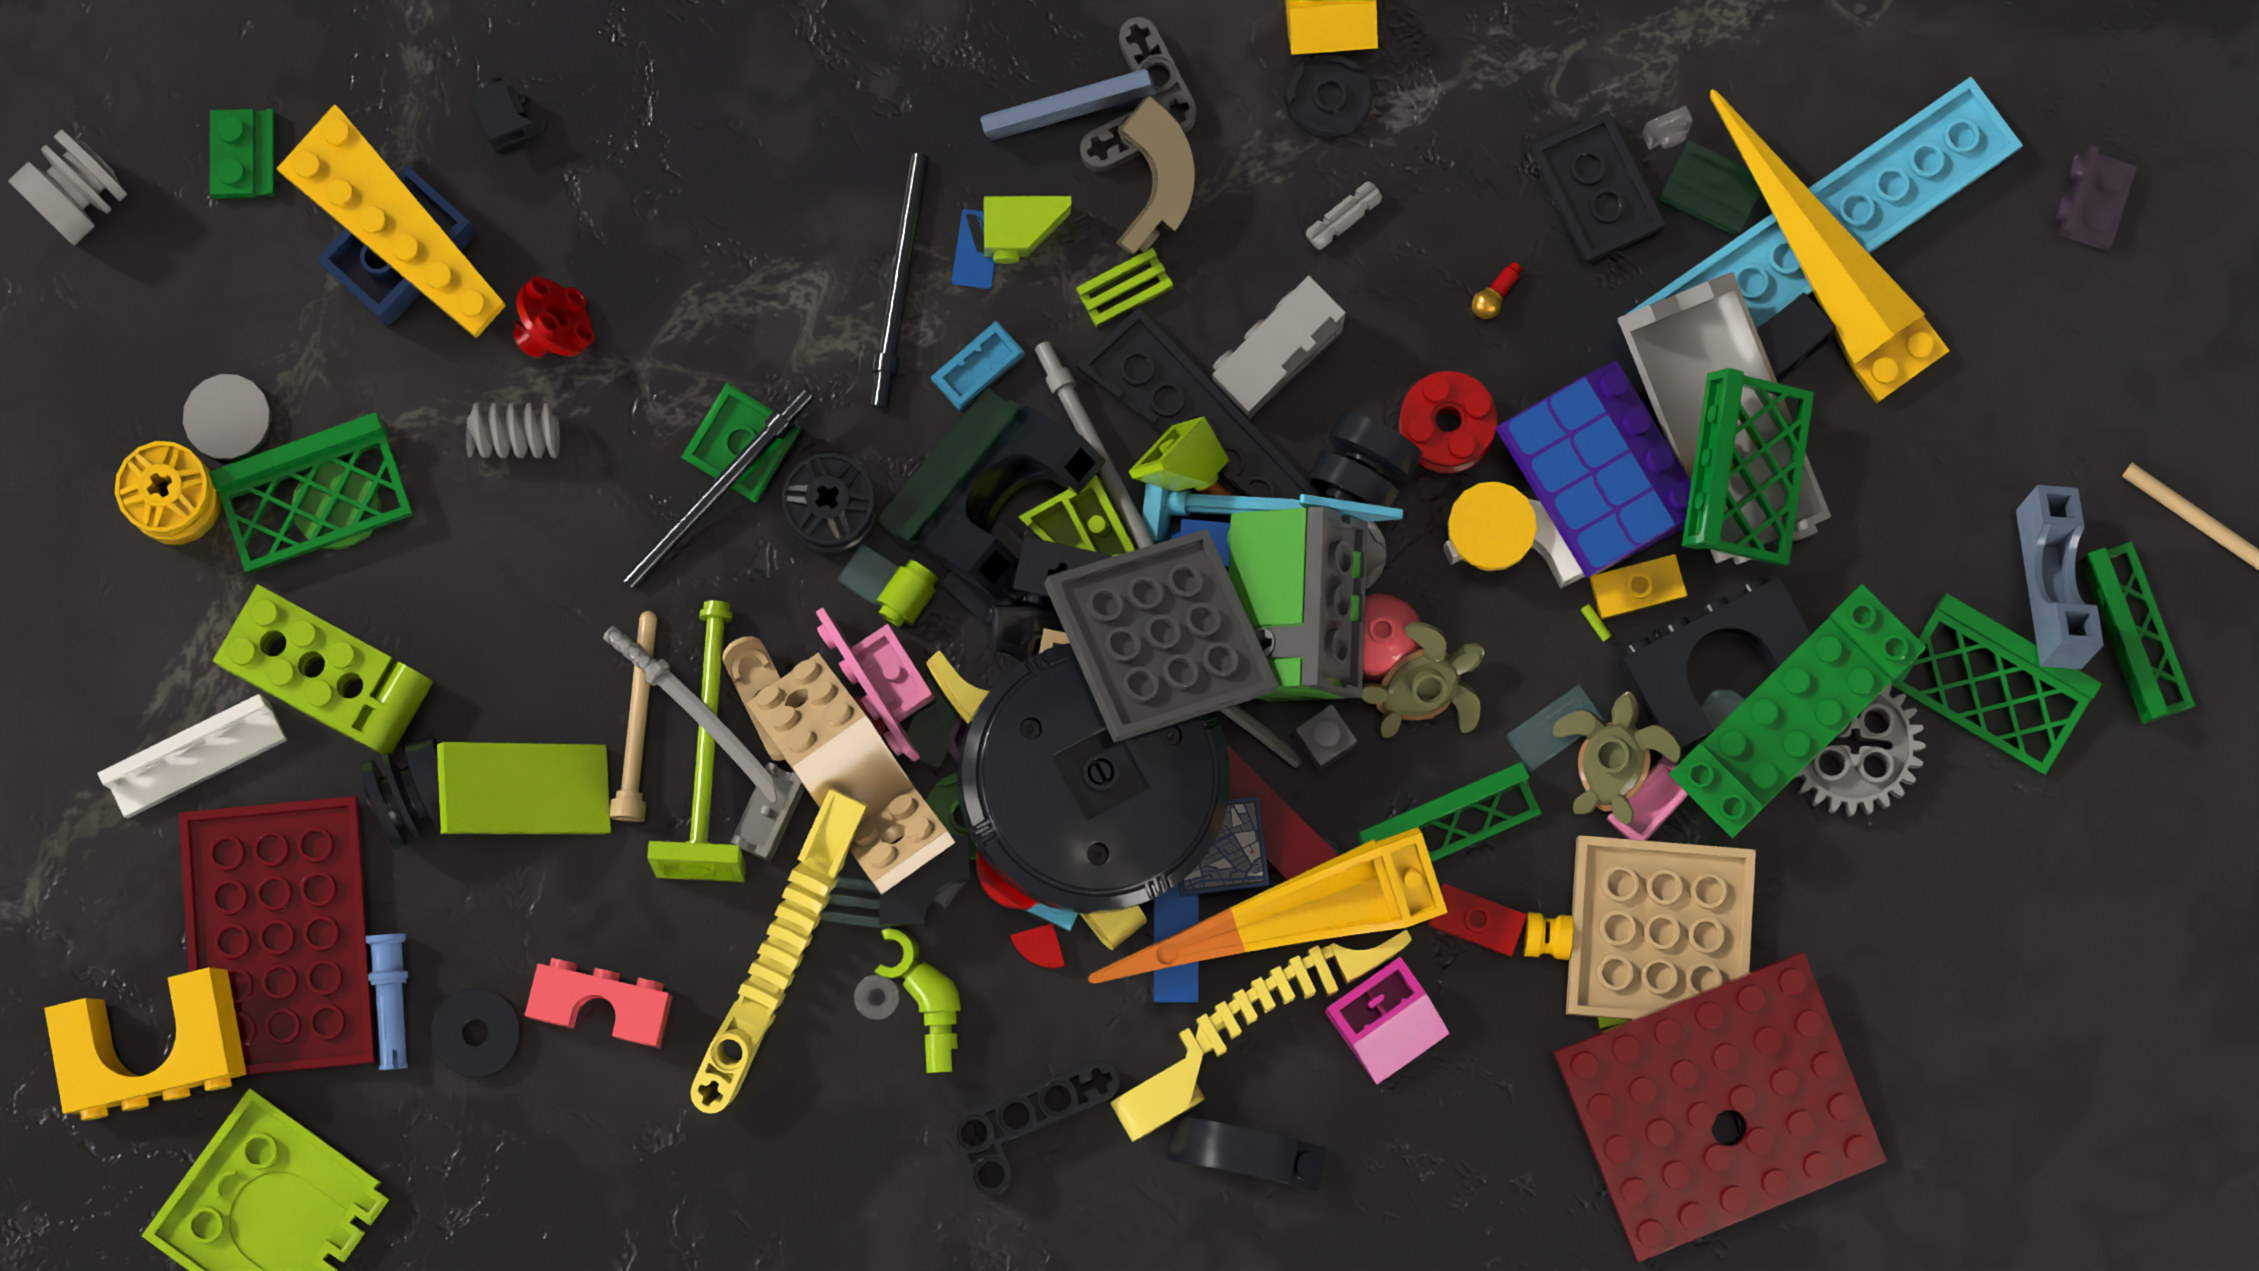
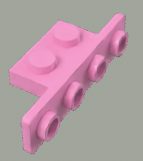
M823 607L816 611L817 616L822 622V625L817 628L820 636L830 650L838 647L844 657L839 666L851 684L855 685L860 682L867 694L861 698V701L875 721L881 717L889 730L883 736L897 756L904 752L913 762L921 758L900 722L936 699L893 629L889 624H886L852 647L835 619Z

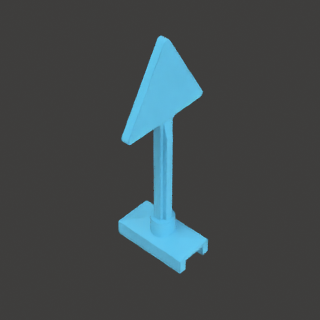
M1146 483L1142 521L1154 544L1170 540L1172 516H1189L1190 513L1231 515V513L1324 506L1341 512V517L1352 516L1366 522L1402 519L1403 510L1300 494V501L1283 498L1191 494L1190 490L1174 492Z

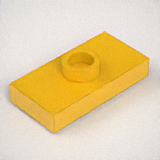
M1676 554L1596 574L1589 578L1601 620L1687 597Z

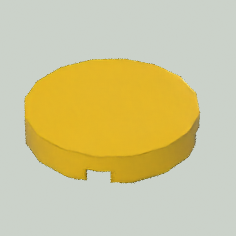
M1500 482L1479 483L1465 490L1453 504L1448 520L1449 541L1456 554L1465 562L1467 561L1469 564L1477 566L1476 568L1485 571L1505 570L1520 562L1532 547L1537 531L1535 512L1527 497L1515 487Z

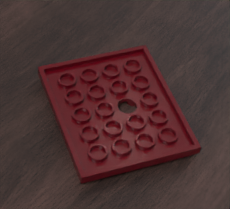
M1798 952L1553 1051L1621 1226L1637 1262L1887 1162L1804 952ZM1726 1110H1733L1741 1114L1746 1124L1743 1138L1733 1145L1720 1144L1712 1133V1125L1715 1122L1716 1116Z

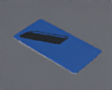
M963 209L952 284L990 289L995 262H993V257H984V211Z

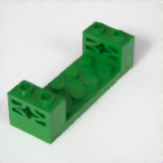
M1861 584L1804 643L1668 775L1733 838L1927 647Z

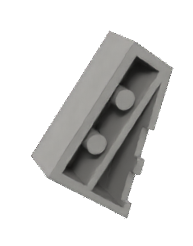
M1309 275L1295 290L1290 291L1277 304L1276 309L1265 321L1261 319L1245 334L1244 338L1246 340L1235 352L1229 349L1212 366L1216 370L1212 374V383L1248 420L1342 333L1346 312Z

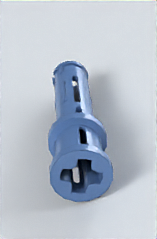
M404 933L366 936V943L371 945L372 972L368 974V981H371V985L376 987L380 1056L379 1070L408 1068L402 983H406L408 978V971L403 970L402 943L406 941V934Z

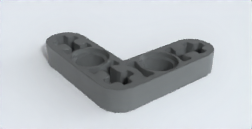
M1143 17L1127 20L1122 25L1119 33V44L1132 72L1143 69L1148 70L1156 65L1163 66L1169 71V81L1163 86H1155L1156 94L1150 95V97L1169 113L1170 106L1176 104L1178 109L1187 108L1188 110L1184 113V121L1178 123L1184 134L1187 133L1195 124L1197 109L1157 28L1150 20ZM1133 30H1137L1141 35L1149 34L1146 37V48L1150 56L1143 60V53L1137 43L1129 45L1128 43L1131 40V32ZM1155 51H1159V53H1160V54L1152 55V54H1154ZM1133 111L1090 131L1084 136L1081 141L1080 156L1086 168L1093 172L1102 173L1142 155L1135 146L1119 134L1120 142L1126 151L1119 152V145L1117 144L1107 150V159L1100 160L1097 155L1089 156L1094 142H1099L1102 147L1114 142V135L1112 133L1118 131Z

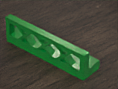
M2131 541L2108 550L2104 547L2088 553L2080 562L2142 724L2144 725L2193 708L2195 706L2133 542ZM2125 555L2131 571L2125 586L2119 583L2110 560ZM2133 581L2136 584L2138 592L2131 589ZM2126 596H2130L2143 603L2146 615L2141 626L2134 623L2126 602ZM2149 622L2151 623L2154 633L2146 630ZM2142 637L2159 644L2162 656L2156 668L2150 665L2141 641ZM2165 663L2170 674L2162 671ZM2158 678L2175 686L2180 702L2166 706L2157 683Z
M1520 762L1359 832L1358 840L1363 845L1373 839L1377 842L1416 827L1422 829L1432 825L1448 832L1442 848L1433 852L1428 851L1431 863L1534 819L1542 813L1527 782L1530 778L1523 762ZM1516 787L1519 788L1528 808L1527 811L1514 817L1495 810L1501 794ZM1495 797L1491 808L1479 804ZM1470 807L1488 814L1483 829L1474 834L1455 828L1461 811ZM1454 815L1451 825L1439 822ZM1493 816L1504 820L1489 827ZM1452 834L1463 837V839L1449 844Z

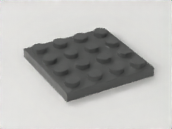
M1208 529L1048 576L1044 582L1114 743L1274 693L1279 686Z

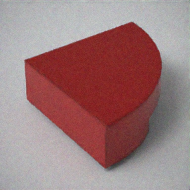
M1053 923L1010 935L1017 951L1031 963L1048 969L1065 967Z

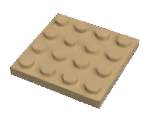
M1581 835L1576 837L1572 903L1573 941L1568 969L1566 1015L1632 1020L1749 973L1756 850Z

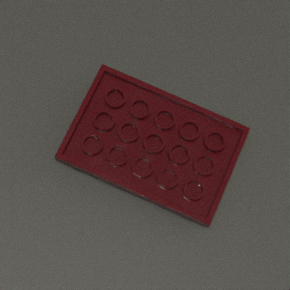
M349 796L179 812L188 972L208 967L228 970L246 1074L254 1075L377 1063L371 981H368L370 958L369 944L366 943L368 929L359 798Z

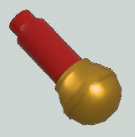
M1512 262L1509 267L1503 269L1489 288L1475 294L1472 301V309L1478 317L1493 319L1498 316L1502 307L1503 297L1518 280L1522 267L1516 262Z

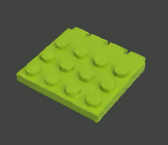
M249 1088L147 1227L142 1237L189 1271H338L335 1266L326 1261L327 1257L331 1254L344 1263L365 1234L362 1229L353 1224V1221L358 1217L371 1226L390 1199L377 1190L382 1183L380 1180L258 1092Z

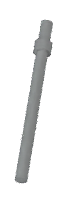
M1049 341L1040 343L1035 347V352L1048 375L1046 382L1053 396L1060 398L1077 433L1082 435L1106 460L1098 474L1137 549L1154 545L1144 522L1074 389L1077 384L1069 368H1063Z

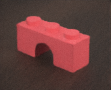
M551 958L549 966L537 963L525 1012L526 1017L574 1029L577 1014L586 1002L598 998L606 999L612 1004L616 1015L612 1033L613 1037L661 1048L673 998L669 993L662 992L663 983L638 978L637 984L631 985L619 982L621 974L599 968H594L593 976L576 972L577 964Z

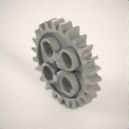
M1892 683L1832 740L1833 742H1842L1852 734L1854 742L1874 743L1885 741L1891 744V749L1862 746L1854 754H1851L1850 746L1847 745L1826 746L1793 778L1801 777L1804 781L1798 790L1800 795L1810 789L1815 792L1812 801L1813 806L1818 805L1825 798L1829 800V813L1831 814L1839 808L1840 804H1844L1847 816L1851 817L1854 815L1857 805L1860 804L1864 813L1870 815L1873 812L1874 800L1885 809L1890 806L1888 792L1898 799L1905 795L1899 782L1912 785L1916 781V778L1908 771V768L1916 769L1923 766V761L1914 757L1913 752L1923 750L1926 744L1915 741L1913 736L1921 732L1924 727L1923 725H1910L1909 719L1915 715L1917 709L1911 708L1903 711L1900 706L1904 702L1906 694L1898 695L1894 699L1890 697L1889 693ZM1866 713H1877L1883 718L1885 722L1883 733H1872L1866 728L1864 723ZM1829 754L1837 758L1840 764L1838 775L1829 776L1822 772L1819 767L1821 755ZM1874 756L1882 761L1884 765L1882 777L1875 778L1866 773L1863 766L1865 757Z

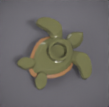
M1423 622L1410 623L1404 628L1405 634L1417 642L1422 649L1414 650L1401 658L1384 675L1380 684L1368 683L1362 686V699L1369 704H1376L1377 709L1384 714L1379 720L1382 736L1384 738L1394 736L1398 732L1402 719L1424 720L1432 718L1443 712L1451 702L1457 708L1459 729L1462 733L1471 732L1477 726L1480 717V698L1472 687L1460 681V675L1473 671L1480 664L1485 651L1484 647L1477 643H1466L1457 647L1449 654L1446 652V637L1441 630Z
M1631 691L1625 692L1615 701L1611 712L1612 722L1606 724L1591 711L1579 710L1565 715L1553 727V735L1557 738L1574 735L1587 737L1582 744L1578 758L1579 775L1586 792L1577 797L1573 803L1575 814L1592 813L1597 806L1602 811L1612 810L1613 816L1618 821L1629 825L1633 820L1634 812L1628 800L1639 791L1648 776L1651 762L1650 750L1663 754L1673 762L1681 760L1682 747L1677 738L1668 729L1659 725H1650L1641 730L1635 727L1636 722H1638L1640 706L1637 697Z

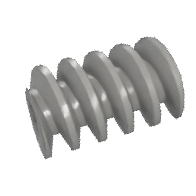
M474 402L471 413L467 418V456L471 458L477 446L482 458H489L494 447L500 458H506L512 446L515 456L517 458H524L530 446L533 456L541 458L547 446L551 457L557 458L560 446L559 419L557 415H553L549 403H544L540 415H535L532 403L526 404L523 415H518L514 403H509L506 414L500 415L497 403L492 402L488 415H483L479 402Z

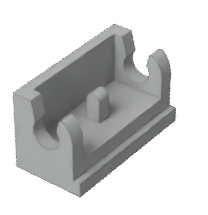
M769 762L766 764L765 770L773 778L777 803L771 804L756 786L729 844L739 845L740 850L770 863L805 787L794 772H786Z

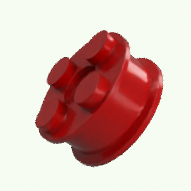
M1437 372L1422 378L1407 393L1401 408L1399 433L1417 445L1423 452V456L1418 464L1419 466L1440 474L1460 473L1478 464L1488 453L1497 427V410L1492 396L1478 380L1460 372ZM1450 414L1458 419L1460 426L1455 431L1445 432L1437 426L1436 419L1441 415Z

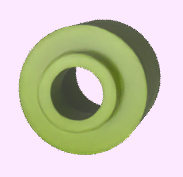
M910 559L905 567L899 566L877 598L876 602L882 607L878 613L897 627H901L903 623L913 625L936 592L934 585L938 581V577L923 565Z

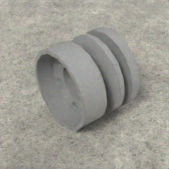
M61 129L53 137L67 152L59 157L47 145H44L41 151L51 164V167L45 172L35 164L27 162L8 182L75 246L94 227L84 208L90 203L100 211L108 214L112 209L101 199L99 194L106 189L120 202L127 193L122 189L114 174L115 172L86 143L69 136Z

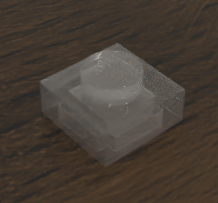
M1686 105L1646 123L1642 136L1649 149L1660 144L1663 149H1667L1687 138L1685 133L1689 132L1693 119Z

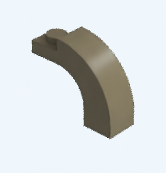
M1150 96L1143 98L1117 131L1144 155L1150 166L1153 182L1151 195L1146 206L1116 242L1128 254H1135L1138 249L1143 253L1146 252L1160 235V232L1156 229L1159 223L1169 232L1176 231L1188 211L1194 190L1195 169L1188 140L1173 116Z

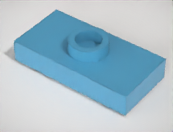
M995 321L930 378L954 407L961 412L1025 357V352L1002 326Z

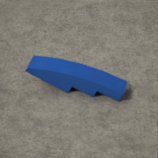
M1179 883L1154 898V944L1199 923V895L1180 897ZM1198 961L1154 970V1002H1198Z

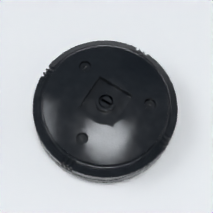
M1066 643L1048 648L1042 653H1037L1035 656L1019 663L1005 674L986 694L968 723L962 739L957 767V792L965 826L974 845L992 870L1019 893L1038 903L1067 912L1083 914H1104L1139 906L1160 896L1186 878L1203 860L1220 831L1227 810L1231 782L1228 750L1220 724L1214 723L1217 719L1216 716H1211L1210 713L1114 743L1071 644Z

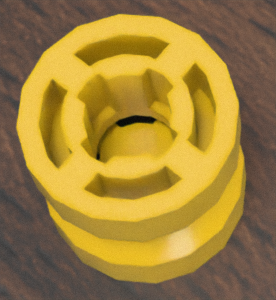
M1528 912L1525 925L1524 956L1538 958L1541 954H1552L1555 959L1570 960L1573 941V916L1559 915L1555 919L1545 918L1542 913ZM1546 929H1548L1547 943H1545Z

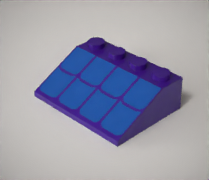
M1617 360L1584 375L1496 427L1497 432L1586 578L1685 528L1691 480Z

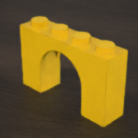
M208 967L168 977L176 1021V1039L167 1060L158 1069L144 1076H138L130 1072L118 1059L112 1043L105 1000L83 998L44 1008L63 1114H80L81 1121L99 1119L108 1116L107 1108L121 1105L122 1111L140 1109L149 1106L148 1098L163 1095V1101L182 1099L191 1096L190 1088L204 1085L205 1091L223 1089L232 1086L231 1078L247 1075L228 970Z

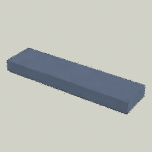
M1143 69L983 115L980 120L985 135L990 141H994L1154 95L1156 90L1148 70Z

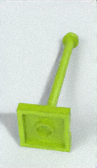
M712 600L704 602L703 609L700 610L699 615L702 621L707 622L701 701L717 717L724 623L732 621L733 613L730 611L729 603ZM700 725L698 728L690 840L685 843L649 841L647 859L656 878L745 882L746 863L739 845L712 844L708 842L715 740Z

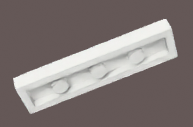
M257 694L97 774L102 784L111 789L123 816L128 819L287 741V737L270 702L260 694Z

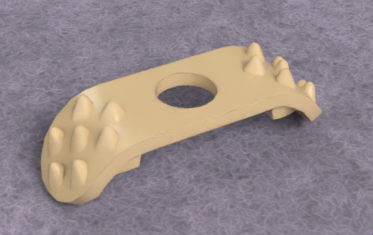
M753 636L736 639L723 652L722 659L769 756L772 760L776 761L786 760L746 705L760 690L774 684L781 678L760 639Z

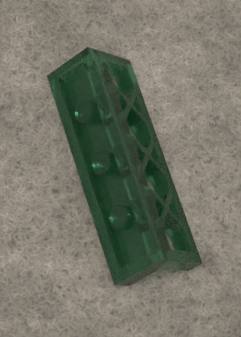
M987 387L876 519L877 524L911 550L917 543L914 538L1020 413V406L1011 399L1006 402Z

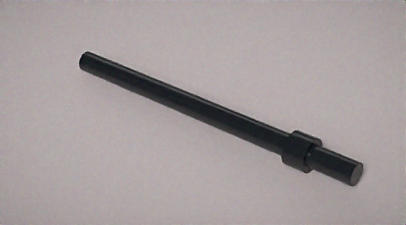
M912 154L880 350L879 353L874 354L872 372L876 375L870 406L877 409H888L892 379L898 375L900 357L896 356L929 159L928 156L923 154Z
M802 387L780 411L775 409L765 419L764 423L766 426L629 569L622 579L630 587L636 589L778 438L783 440L793 430L794 425L792 423L816 398L806 388Z

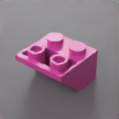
M1401 957L1330 1005L1325 1011L1376 1085L1450 1034L1427 993Z

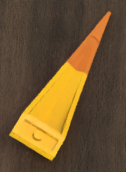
M1419 827L1377 842L1373 839L1090 974L1088 980L1096 984L1244 952L1328 938L1401 929L1448 912L1422 832Z

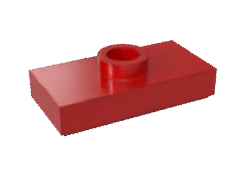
M1443 883L1440 891L1448 913L1431 918L1427 926L1511 958L1527 915Z

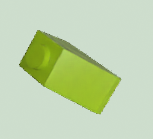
M1071 196L984 197V257H993V262L1000 264L1019 262V257H1028L1070 215Z
M1203 416L1172 425L1129 470V473L1135 480L1174 492L1193 487L1196 491H1200L1210 487L1219 479L1217 473L1229 462V458Z

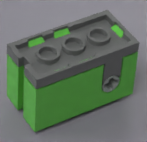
M1324 506L1231 513V527L1227 534V542L1230 549L1228 575L1279 685L1274 693L1258 697V699L1277 702L1362 698L1368 522L1352 516L1341 517V512Z

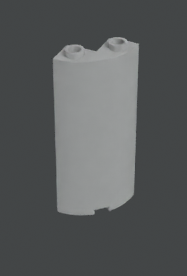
M1733 272L1617 318L1666 441L1691 481L1707 373L1732 368L1744 371L1745 376L1778 383ZM1743 387L1741 404L1748 415H1751L1763 404L1753 389ZM1768 393L1771 399L1776 396L1774 394ZM1783 399L1776 404V407L1788 425L1793 420ZM1767 412L1753 422L1765 442L1779 432ZM1745 429L1736 434V449L1743 459L1754 451L1756 446ZM1782 438L1769 448L1781 468L1790 462L1791 450L1784 438ZM1806 452L1793 542L1817 533L1818 530L1815 524L1831 517ZM1761 455L1747 465L1758 485L1773 475ZM1739 472L1729 478L1728 490L1737 502L1748 494L1750 490ZM1777 481L1763 491L1774 511L1784 504L1785 493ZM1755 498L1741 508L1742 513L1752 528L1767 518ZM1732 515L1723 521L1720 540L1734 543L1744 535ZM1771 524L1757 534L1762 545L1779 538ZM1747 542V543H1745V544L1743 545V546L1751 547V545H1750L1749 542ZM1711 550L1715 563L1732 557L1735 565L1751 560L1750 558Z

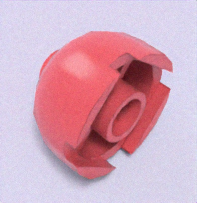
M1374 593L1365 596L1363 679L1366 681H1382L1384 675L1401 658L1414 650L1422 649L1404 631V628L1410 623L1421 622L1419 615L1408 602L1393 594Z

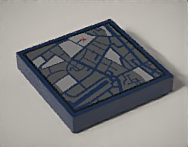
M1259 797L1228 801L1222 826L1212 847L1198 866L1179 883L1180 897L1270 886Z

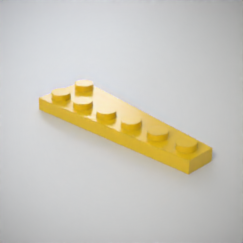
M335 104L277 167L280 174L476 339L505 307L500 297Z

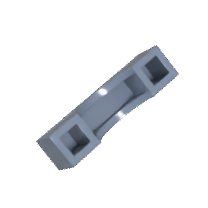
M2037 485L2016 509L2039 663L2040 667L2082 669L2104 644L2097 605H2086L2082 601L2076 585L2075 559L2079 539L2084 529L2079 490L2072 487Z

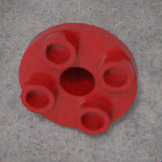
M540 276L532 277L519 290L516 298L517 311L521 321L514 320L513 335L519 348L532 357H542L546 353H556L562 356H576L582 353L595 339L591 320L585 310L587 303L583 294L574 287L565 288L554 281Z

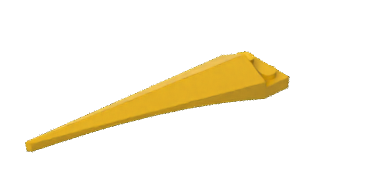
M1711 89L1710 99L1768 203L1823 313L1836 326L1834 335L1851 370L1877 404L1947 354L1949 349L1924 317L1925 313L1717 91Z

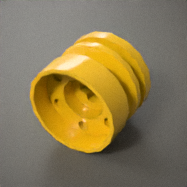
M154 441L138 447L124 459L116 474L115 496L122 513L148 537L163 544L183 545L200 539L214 526L221 512L222 505L219 493L214 488L209 473L211 470L190 449L175 442ZM166 481L169 484L167 486L169 494L162 497L159 485Z

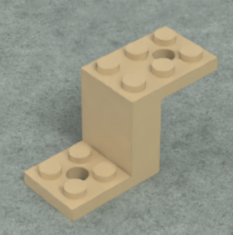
M819 653L797 664L791 672L774 684L760 690L754 698L746 703L820 809L829 789L832 787L840 793L868 804L851 842L849 851L881 895L955 843L947 829L915 789L868 717ZM900 837H903L901 840L893 844L895 840H897Z

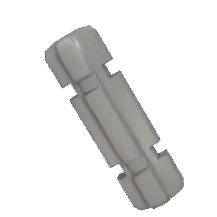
M1370 181L1365 182L1355 190L1354 197L1349 195L1324 215V221L1318 220L1307 229L1306 236L1314 247L1318 250L1323 249L1333 241V235L1339 236L1364 216V210L1370 211L1381 202L1382 195Z

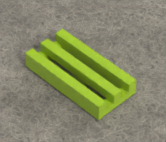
M1151 248L1076 287V292L1096 328L1173 289V283L1165 273V269L1162 263L1159 262L1156 252ZM1148 263L1151 265V268L1092 299L1090 298L1089 294ZM1157 276L1159 283L1100 314L1097 311V307Z

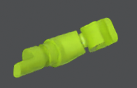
M882 930L881 933L886 941L896 940L902 945L904 955L901 963L896 967L891 968L880 964L874 972L882 977H903L905 979L903 986L918 1003L919 1013H924V1026H930V1034L925 1035L926 1073L952 1072L951 1049H958L957 1033H952V1025L957 1024L956 1011H961L959 993L954 981L927 961L919 963L921 952L918 942L912 935L901 930Z

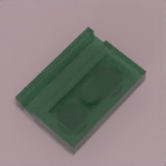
M1688 140L1663 190L1660 200L1738 237L1761 190L1748 168Z

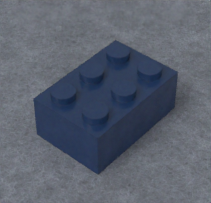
M407 164L397 173L396 176L455 246L462 251L477 235L470 221ZM346 228L316 258L317 262L329 276L387 328L422 293Z

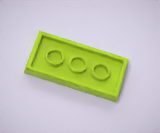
M442 742L437 744L441 834H607L611 832L606 745Z

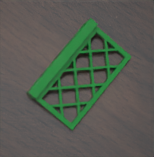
M1732 368L1707 373L1682 546L1693 549H1711L1781 566L1789 565L1814 392L1745 376L1744 371ZM1743 387L1753 389L1763 404L1751 415H1748L1741 404ZM1768 393L1774 394L1776 396L1771 399ZM1784 398L1798 400L1796 419L1788 425L1776 407V404ZM1767 412L1779 432L1765 442L1753 422ZM1745 429L1756 449L1742 459L1734 444L1736 434ZM1784 438L1791 450L1790 462L1781 468L1769 448ZM1761 455L1773 475L1758 485L1747 465ZM1739 472L1750 492L1736 502L1728 490L1729 478ZM1777 481L1785 493L1784 504L1774 511L1763 491ZM1755 498L1767 518L1752 528L1742 513L1741 508ZM1731 515L1744 534L1734 543L1720 540L1723 521ZM1770 524L1779 537L1776 553L1766 551L1757 537V534ZM1749 542L1750 545H1751V547L1743 546V545H1744L1745 543Z
M376 412L209 472L214 488L219 493L246 574L254 573L414 515L388 440L389 436L384 421ZM380 446L384 461L376 476L356 467L364 451ZM352 456L349 463L342 461V459ZM330 463L345 468L335 491L314 482L321 467ZM310 471L307 478L300 476V474ZM387 471L389 472L392 483L383 480ZM352 473L373 481L362 504L342 495ZM289 478L304 484L293 506L273 497L280 481ZM380 485L396 492L400 504L399 508L385 513L370 508ZM266 486H269L266 493H263L258 490ZM311 487L332 496L321 519L300 510ZM247 493L262 498L251 521L237 515L232 501L233 498ZM339 500L359 509L352 525L344 528L328 523ZM270 502L290 511L279 534L259 525ZM366 513H369L374 516L372 518L363 520ZM297 515L318 524L311 539L302 543L287 538ZM240 523L248 526L245 534H243ZM325 528L333 531L322 535ZM256 530L276 539L268 555L252 560L248 545ZM283 543H286L291 546L283 550H280Z
M1947 593L1942 595L1932 616L1918 637L1926 645L1929 657L1916 658L1891 682L1893 687L2043 775H2046L2088 703L2095 697L2102 683L2078 669L2040 667L2037 645ZM1939 622L1955 630L1960 649L1934 654L1930 636ZM1963 636L1977 644L1965 647ZM1980 648H1986L1993 652L1998 671L1973 677L1967 652ZM1961 654L1967 679L1942 685L1936 660ZM2001 658L2016 667L2004 669ZM1931 662L1937 687L1918 691L1903 682L1913 665ZM2023 670L2032 675L2037 694L2012 700L2005 674ZM2000 676L2006 701L1981 708L1975 682ZM2040 680L2054 689L2042 692ZM1969 684L1975 709L1962 713H1956L1949 709L1944 690ZM1938 692L1941 703L1926 694ZM2063 693L2077 701L2068 718L2050 722L2044 697ZM2038 699L2044 724L2020 730L2013 705ZM2008 707L2014 732L1998 736L1988 732L1983 712ZM1977 714L1980 726L1964 717ZM2063 725L2057 737L2054 738L2052 727ZM2046 729L2050 748L2042 762L2026 754L2021 735ZM2015 737L2018 749L2005 742L2004 739Z

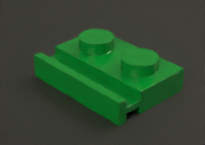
M273 108L266 109L265 111H254L253 109L210 110V195L213 199L257 198V196L276 197V113Z

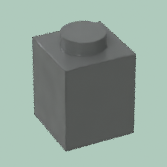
M1330 705L1296 728L1294 733L1295 739L1318 772L1353 750L1357 743V739L1333 705Z

